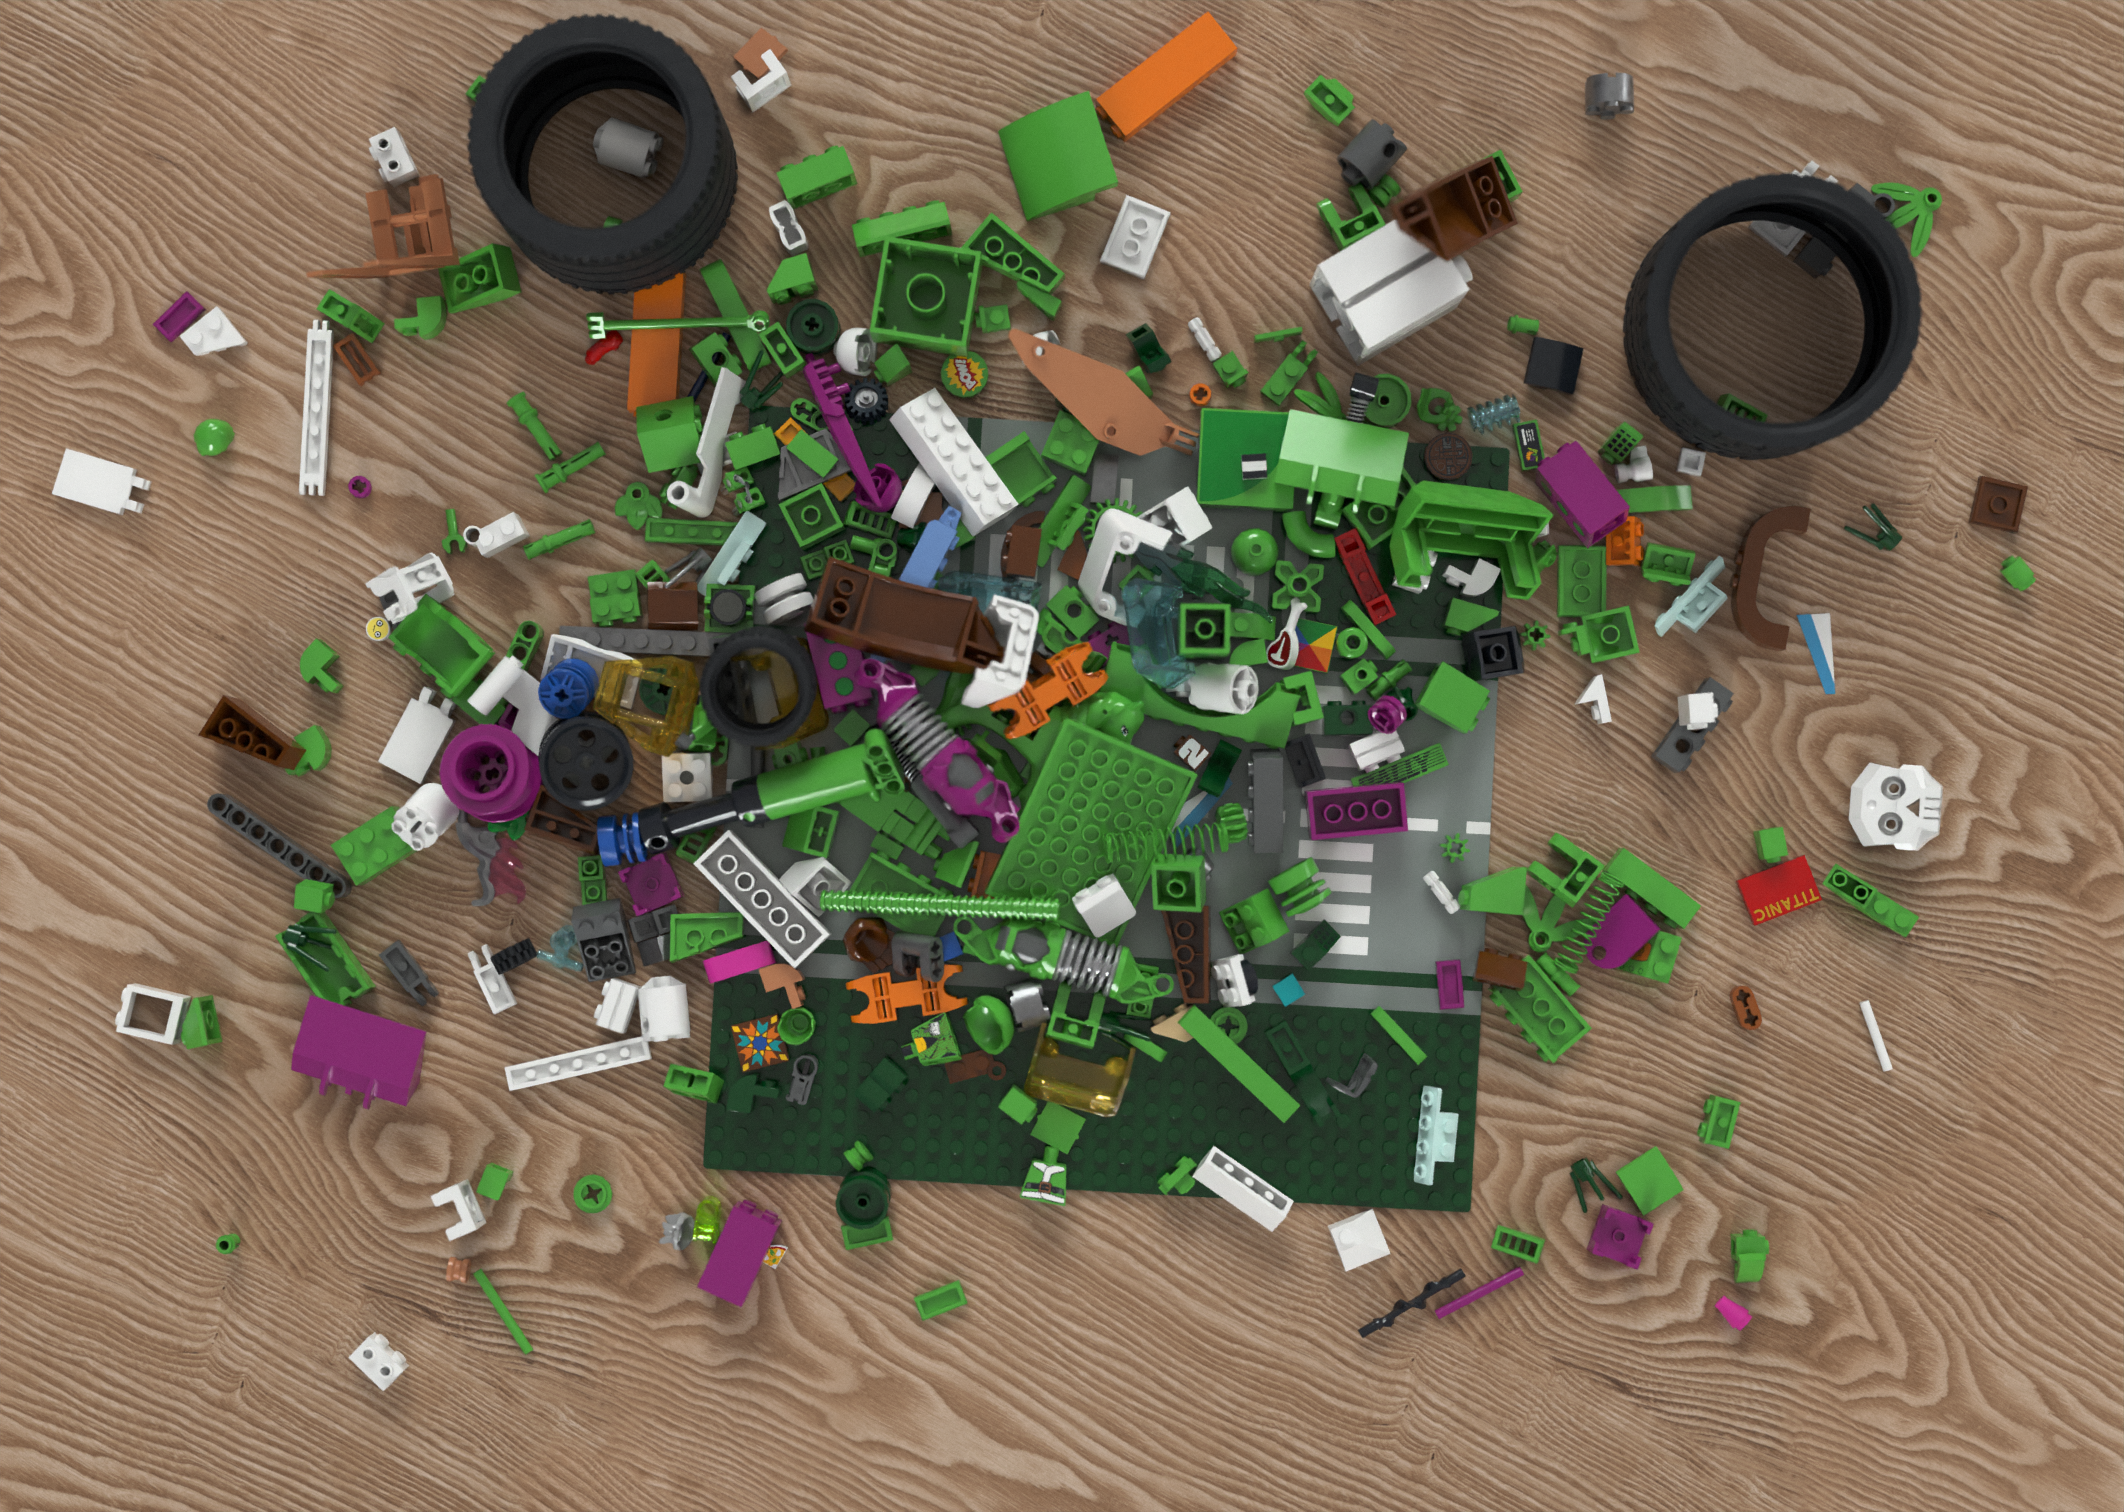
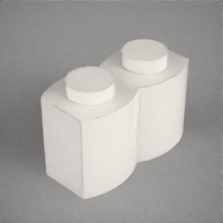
M784 200L769 207L770 217L775 228L780 233L787 252L795 256L807 250V238L803 229L798 224L791 205Z

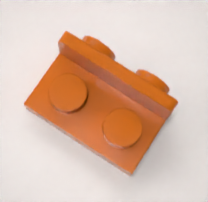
M1627 516L1626 522L1606 535V565H1641V560L1644 559V548L1641 546L1644 524L1640 518Z
M982 850L980 855L975 854L973 868L977 869L975 879L970 878L967 892H971V898L972 896L977 898L980 896H984V898L990 896L985 894L984 891L999 861L1000 854Z

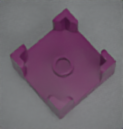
M660 853L651 857L646 862L618 871L622 883H626L634 901L632 906L636 916H641L685 897L667 853Z
M1602 1204L1587 1250L1592 1254L1608 1257L1638 1270L1641 1258L1638 1256L1645 1233L1650 1235L1654 1224L1646 1219Z

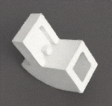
M1479 558L1476 560L1470 574L1448 565L1442 576L1447 578L1446 582L1452 586H1463L1459 594L1460 596L1476 597L1492 587L1501 569Z

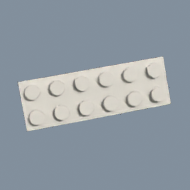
M936 388L901 406L890 418V422L951 507L962 513L960 519L973 537L1007 517L1019 505Z
M728 830L694 863L793 968H797L832 934L805 905L790 894L778 877L732 830Z

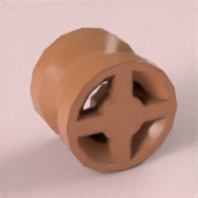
M450 1257L447 1265L446 1280L453 1281L456 1279L460 1280L461 1283H467L471 1272V1259L458 1260L456 1257Z

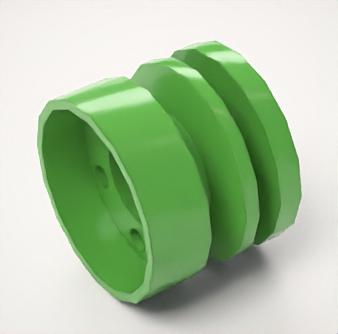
M1312 857L1295 864L1268 880L1275 895L1285 892L1288 894V897L1280 903L1282 907L1293 903L1294 906L1285 911L1288 917L1311 910L1321 904L1332 893L1329 887L1318 891L1317 888L1326 883L1325 879H1320L1313 882L1312 877L1320 870Z

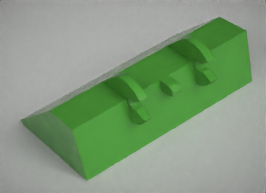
M1290 409L1274 483L1309 490L1306 504H1311L1313 493L1317 491L1331 494L1329 505L1335 506L1337 496L1354 499L1352 513L1356 514L1360 500L1394 507L1409 433Z

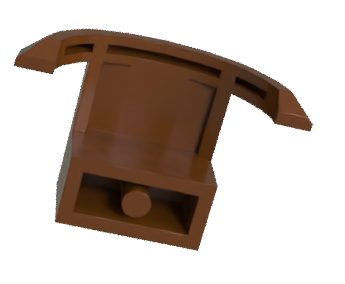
M1034 511L1019 518L1007 530L1001 550L1000 568L1007 589L1016 599L1032 605L1034 593L1024 590L1015 577L1035 579L1042 529L1031 526L1042 524L1045 518V511Z

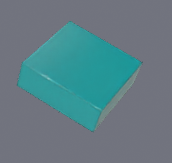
M1293 974L1272 986L1285 1007L1305 995Z

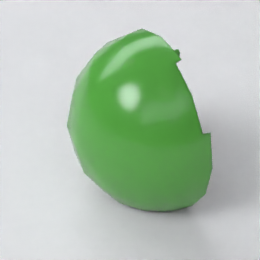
M984 995L977 998L973 1002L974 1006L967 1010L962 1017L964 1018L967 1030L978 1046L989 1054L997 1055L1011 1043L1015 1032L1014 1018L1010 1009L1001 1000Z

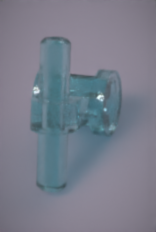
M565 925L552 934L550 945L555 950L554 954L541 949L537 951V959L550 962L557 968L563 969L565 967L581 972L584 966L581 962L567 958L570 947L577 943L575 932L571 925Z

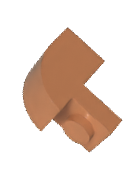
M776 963L759 969L766 992L785 986L792 1009L804 1005L802 1000H805L806 997L802 986H797L796 982L804 980L805 977L798 968H793L789 963Z

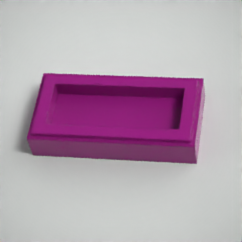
M186 291L153 325L172 343L206 309Z
M1460 959L1435 961L1439 1009L1465 1008Z

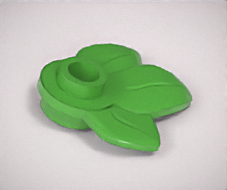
M641 482L630 484L626 494L618 498L615 504L616 516L626 515L629 524L636 530H639L644 525L648 516L661 518L663 513L660 500L656 496L651 495L649 488ZM637 489L641 491L639 498L634 497V491Z

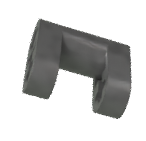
M898 931L894 934L892 938V957L896 975L911 977L915 973L917 966L916 956H920L922 978L931 982H938L942 979L944 974L943 945L940 938Z

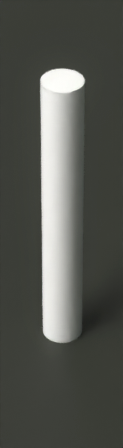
M1869 1000L1862 1001L1859 1004L1883 1071H1889L1893 1068Z

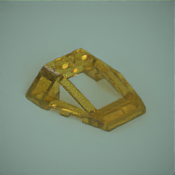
M673 656L605 661L593 709L612 724L621 728L627 736L635 739L646 751L670 757L678 747L675 745V742L682 732L688 735L700 686L694 663ZM642 668H667V672L664 675ZM628 675L673 687L665 721L619 709ZM626 721L651 727L650 736Z

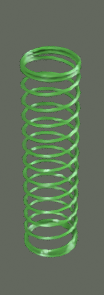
M1222 821L1219 822V825L1216 822H1214L1211 826V830L1206 823H1204L1202 826V831L1200 830V827L1197 824L1193 826L1192 832L1190 827L1188 825H1185L1183 829V834L1178 826L1175 827L1174 833H1172L1171 829L1167 827L1165 829L1164 835L1161 829L1157 828L1155 831V838L1153 832L1150 829L1147 830L1145 837L1143 832L1141 830H1138L1136 834V840L1134 834L1131 831L1128 832L1127 839H1125V836L1122 832H1119L1117 842L1113 833H1105V859L1107 864L1113 863L1111 835L1115 843L1118 863H1120V835H1122L1126 849L1127 862H1129L1130 833L1134 841L1136 860L1139 861V832L1141 833L1143 839L1146 860H1148V832H1150L1152 836L1155 851V859H1158V830L1162 837L1165 858H1167V830H1169L1172 838L1174 857L1177 856L1175 845L1177 828L1180 832V836L1182 839L1184 856H1186V827L1188 828L1190 833L1193 855L1196 854L1194 844L1195 827L1198 828L1200 834L1201 849L1203 855L1205 854V847L1203 841L1205 826L1207 827L1210 835L1212 853H1214V825H1216L1218 829L1219 843L1222 853L1227 852L1229 848L1228 831L1225 822Z

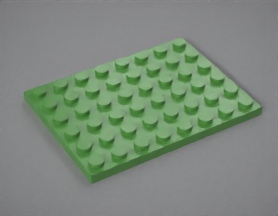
M1065 716L1018 817L1020 829L1006 843L984 891L985 894L992 897L998 896L999 899H1002V897L1007 899L1014 897V900H1017L1018 897H1021L1022 900L1025 898H1029V900L1036 898L1038 901L1040 898H1044V901H1047L1048 898L1052 899V901L1059 899L1061 902L1060 918L1058 921L1051 918L1050 921L1093 939L1097 938L1100 942L1106 940L1107 945L1111 946V944L1115 943L1117 948L1129 920L1101 937H1095L1083 916L1077 910L1072 898L1079 891L1096 884L1102 877L1114 874L1135 909L1152 873L1151 865L1155 859L1152 836L1148 832V860H1146L1145 847L1139 832V861H1137L1134 841L1130 833V861L1127 862L1125 844L1122 835H1120V863H1118L1115 843L1111 835L1113 863L1107 864L1104 853V834L1113 833L1117 842L1119 832H1122L1125 839H1127V834L1131 831L1136 840L1138 830H1141L1145 837L1147 830L1150 829L1153 832L1154 838L1157 828L1161 829L1163 835L1167 827L1172 831L1198 776L1197 773ZM1158 830L1157 853L1161 854L1164 846ZM1167 830L1166 842H1167V839H1168V837H1169V835H1170L1169 830Z

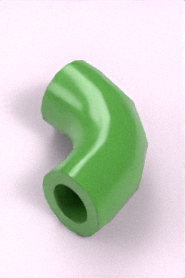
M1305 511L1282 514L1287 537L1297 549L1313 557H1335L1333 534H1318L1308 526Z

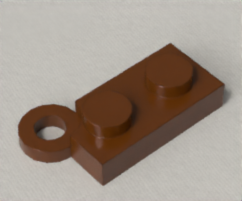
M983 1049L961 1055L962 1060L945 1063L950 1084L988 1074L992 1080L996 1081L1003 1079L1006 1074L1005 1065L1000 1061H994L993 1054H989ZM993 1067H1000L1001 1074L994 1075L992 1072Z

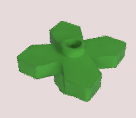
M1278 560L1275 564L1274 576L1285 586L1273 593L1271 607L1273 609L1286 610L1291 605L1290 601L1297 597L1300 602H1304L1307 605L1304 612L1318 613L1320 611L1321 598L1311 587L1323 579L1324 565L1310 563L1301 573H1298L1291 561ZM1299 583L1302 586L1301 591H1296L1293 588V584Z

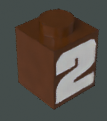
M1182 735L1173 745L1176 748L1173 754L1194 772L1212 754L1191 735L1187 738Z

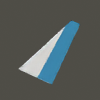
M1830 613L1797 615L1825 694H1835Z
M1228 777L1219 798L1203 791L1185 802L1174 824L1172 833H1174L1175 827L1178 826L1183 834L1185 825H1188L1192 831L1193 826L1203 819L1233 784ZM1187 827L1185 831V838L1190 834ZM1177 828L1175 845L1178 848L1182 843V839Z

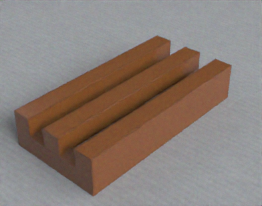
M353 332L333 345L360 386L372 380L374 376L381 374ZM350 341L354 342V344L356 345V347L358 348V350L360 351V353L372 369L371 372H368V370L366 369V367L364 366V364L362 363V361L350 345ZM345 345L365 376L360 377L342 350V346Z

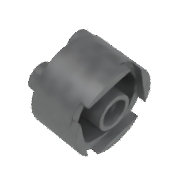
M1601 73L1588 77L1585 82L1586 115H1601V119L1610 120L1615 118V114L1633 113V76L1626 73H1616V77H1608V73Z
M1029 978L1004 986V990L1010 993L1005 995L1008 1008L1012 1013L1014 1021L1016 1020L1017 1024L1019 1023V1026L1015 1027L1017 1032L1045 1025L1046 1020L1051 1019L1047 1005L1042 1004L1040 996H1044L1040 981L1037 982V980L1034 981L1033 978Z

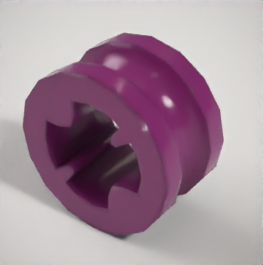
M355 476L349 481L348 488L351 494L361 499L371 493L372 485L365 477ZM359 481L362 484H366V489L363 488L365 491L362 493L354 490V486H358L356 483Z

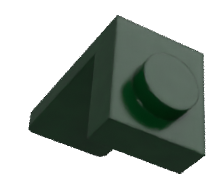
M1221 739L1209 760L1198 788L1219 798L1242 749Z

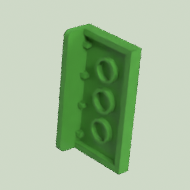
M880 850L877 853L871 851L850 889V893L853 891H857V893L864 891L867 894L868 891H871L872 894L875 892L880 894L886 892L887 895L893 892L895 895L897 893H902V895L905 893H909V895L916 893L919 896L920 893H923L924 896H927V894L932 896L938 894L939 897H942L943 894H946L949 897L954 893L943 886L937 889L930 885L933 880L922 874L916 877L910 873L911 868L901 862L895 865L889 861L890 856ZM871 911L873 914L905 932L935 937L946 915L941 916V914L934 916L933 913L927 916L926 913L923 915L918 913L912 915L909 912L908 915H905L903 912L901 914H896V912L889 914L886 911L885 914H882L881 911L878 913Z
M1527 955L1522 959V961L1527 962L1523 989L1515 991L1491 985L1488 988L1492 993L1489 997L1497 1007L1500 1005L1504 1007L1507 1011L1504 1015L1513 1025L1518 1024L1523 1031L1520 1034L1529 1044L1533 1042L1538 1047L1536 1053L1544 1062L1549 1060L1554 1064L1561 1054L1592 1028L1531 956Z

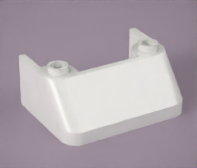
M1108 509L1103 513L1078 581L1079 590L1097 614L1135 629L1145 610L1120 601L1110 593L1102 591L1116 551L1123 554H1132L1137 550L1140 542L1163 551L1173 532L1117 509Z

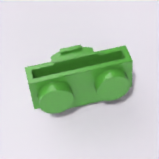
M1184 1156L1175 1164L1177 1170L1170 1175L1167 1172L1157 1182L1160 1185L1158 1188L1166 1196L1174 1187L1181 1194L1187 1193L1194 1187L1196 1181L1189 1172L1198 1165L1191 1157L1188 1159Z

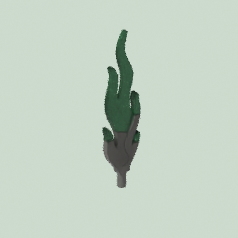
M1169 540L1162 551L1140 542L1139 547L1134 552L1152 573L1157 576H1161L1164 573L1178 588L1200 598L1204 597L1206 593L1204 590H1206L1223 604H1230L1232 608L1253 611L1261 615L1269 623L1273 622L1271 615L1258 603L1237 597L1223 589L1219 584L1238 596L1248 597L1250 590L1237 585L1219 569L1203 562L1191 560L1195 554Z

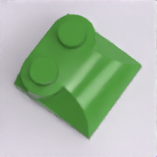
M1629 606L1581 616L1586 629L1592 663L1640 653Z

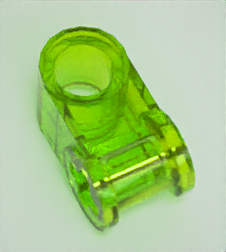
M707 1196L698 1205L692 1242L702 1240L710 1241L716 1245L719 1238L721 1202L717 1197ZM706 1203L712 1204L715 1208V1213H706L703 1205Z

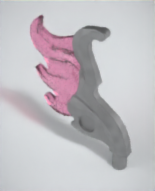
M459 811L458 823H455L459 840L464 848L480 861L477 872L483 887V896L479 900H473L471 904L473 906L488 905L493 901L494 897L505 893H512L517 896V904H520L526 897V888L523 882L515 875L514 869L519 867L523 870L524 866L517 857L509 852L510 847L519 848L517 843L509 838L496 839L495 836L498 835V832H491L488 830V827L475 828L471 826L470 823H467L468 813Z

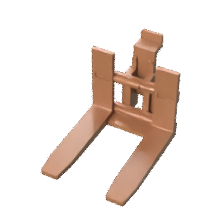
M438 174L419 177V185L409 187L411 212L391 216L387 189L365 193L377 260L363 262L364 267L308 272L306 273L307 278H387L389 276L444 268L445 266L460 265L458 251L454 247L450 223L452 215L450 205H447L443 178H439ZM404 227L408 250L407 257L399 258L394 228Z

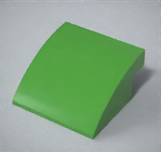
M1089 91L1041 108L998 131L1027 222L1094 201L1095 193L1118 186V179Z

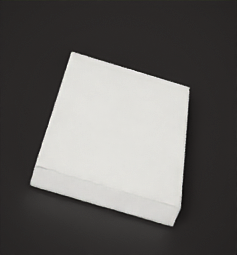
M1126 195L1100 262L1144 280L1171 212Z

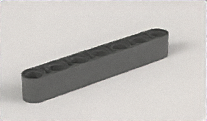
M216 793L208 799L207 807L212 814L303 879L333 884L335 898H344L351 893L352 884L348 878L231 795ZM221 798L226 802V806L222 811L217 806ZM243 812L245 821L240 825L237 822V815ZM259 826H262L265 830L262 838H258L256 834ZM278 840H282L284 843V849L281 852H278L275 847ZM299 853L304 858L301 866L295 863V857ZM318 867L323 870V877L320 880H317L314 876L315 869ZM337 881L341 882L343 886L340 894L334 891V884Z

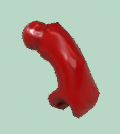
M611 330L606 334V338L598 340L586 351V363L595 365L606 353L612 350L617 351L623 342L621 334L616 330Z

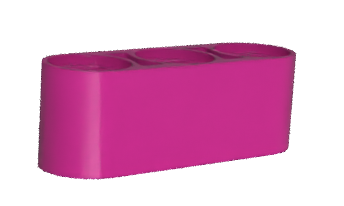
M768 941L703 960L710 984L776 963L771 944Z

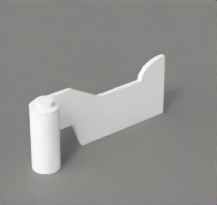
M724 367L721 368L696 453L704 467L699 487L694 488L682 481H676L667 490V498L672 504L699 518L707 517L713 510L722 480L723 445L735 405L740 404V400L743 397L739 392L746 383L745 380Z
M513 655L510 658L505 656L467 701L479 712L487 716L501 698L504 697L519 709L511 731L521 739L526 747L538 755L539 746L545 732L558 718L543 708L538 695L540 683L521 668L524 664ZM578 735L577 740L583 746H590L593 744L595 737L585 741ZM559 746L555 749L553 755L556 760L567 762L570 760L572 752L566 746ZM611 746L605 747L601 751V759L605 761L615 748ZM588 756L582 757L583 761L579 764L589 767V762L593 760L592 758L588 760ZM568 773L564 776L575 786L579 785L580 778L577 774Z

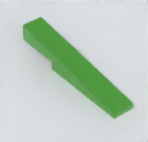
M1195 1005L1178 1021L1195 1040L1283 1123L1301 1106Z

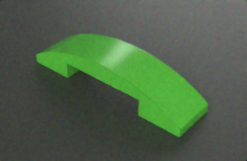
M1691 485L1617 490L1630 506L1628 514L1693 509Z

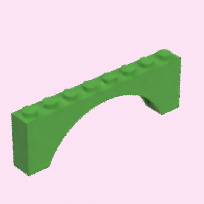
M1113 641L1105 667L1108 680L1099 690L1101 692H1117L1133 702L1143 701L1144 705L1141 710L1143 714L1148 715L1152 719L1170 720L1179 726L1187 724L1195 726L1200 731L1207 732L1211 730L1218 732L1219 735L1224 737H1239L1248 743H1255L1256 741L1264 743L1265 746L1272 749H1277L1278 747L1285 749L1293 722V713L1296 712L1300 698L1299 687L1286 689L1285 684L1276 682L1265 693L1257 697L1253 708L1248 713L1235 714L1215 710H1201L1196 706L1178 701L1161 689L1159 690L1143 669L1136 647Z

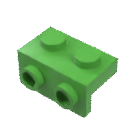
M1647 542L1644 559L1640 568L1642 576L1651 582L1663 580L1668 581L1674 586L1690 585V573L1695 558V551Z
M1710 1094L1709 1099L1705 1100L1703 1113H1705L1704 1121L1699 1124L1697 1131L1699 1141L1729 1149L1741 1102Z

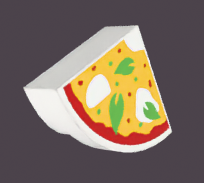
M771 1245L764 1263L776 1269L788 1247L784 1245Z

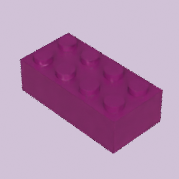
M1403 782L1305 790L1308 833L1311 840L1408 831Z

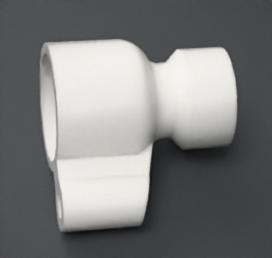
M1646 446L1634 447L1632 449L1629 465L1624 463L1615 465V476L1618 483L1627 482L1629 479H1633L1635 482L1653 479L1652 464L1647 455Z

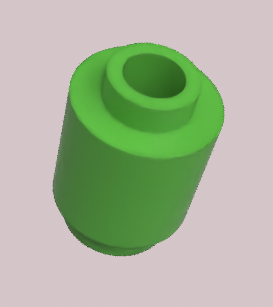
M2012 555L2001 563L2002 568L2000 572L2014 589L2018 588L2020 592L2024 591L2036 581L2033 576L2034 572L2020 556L2014 558Z

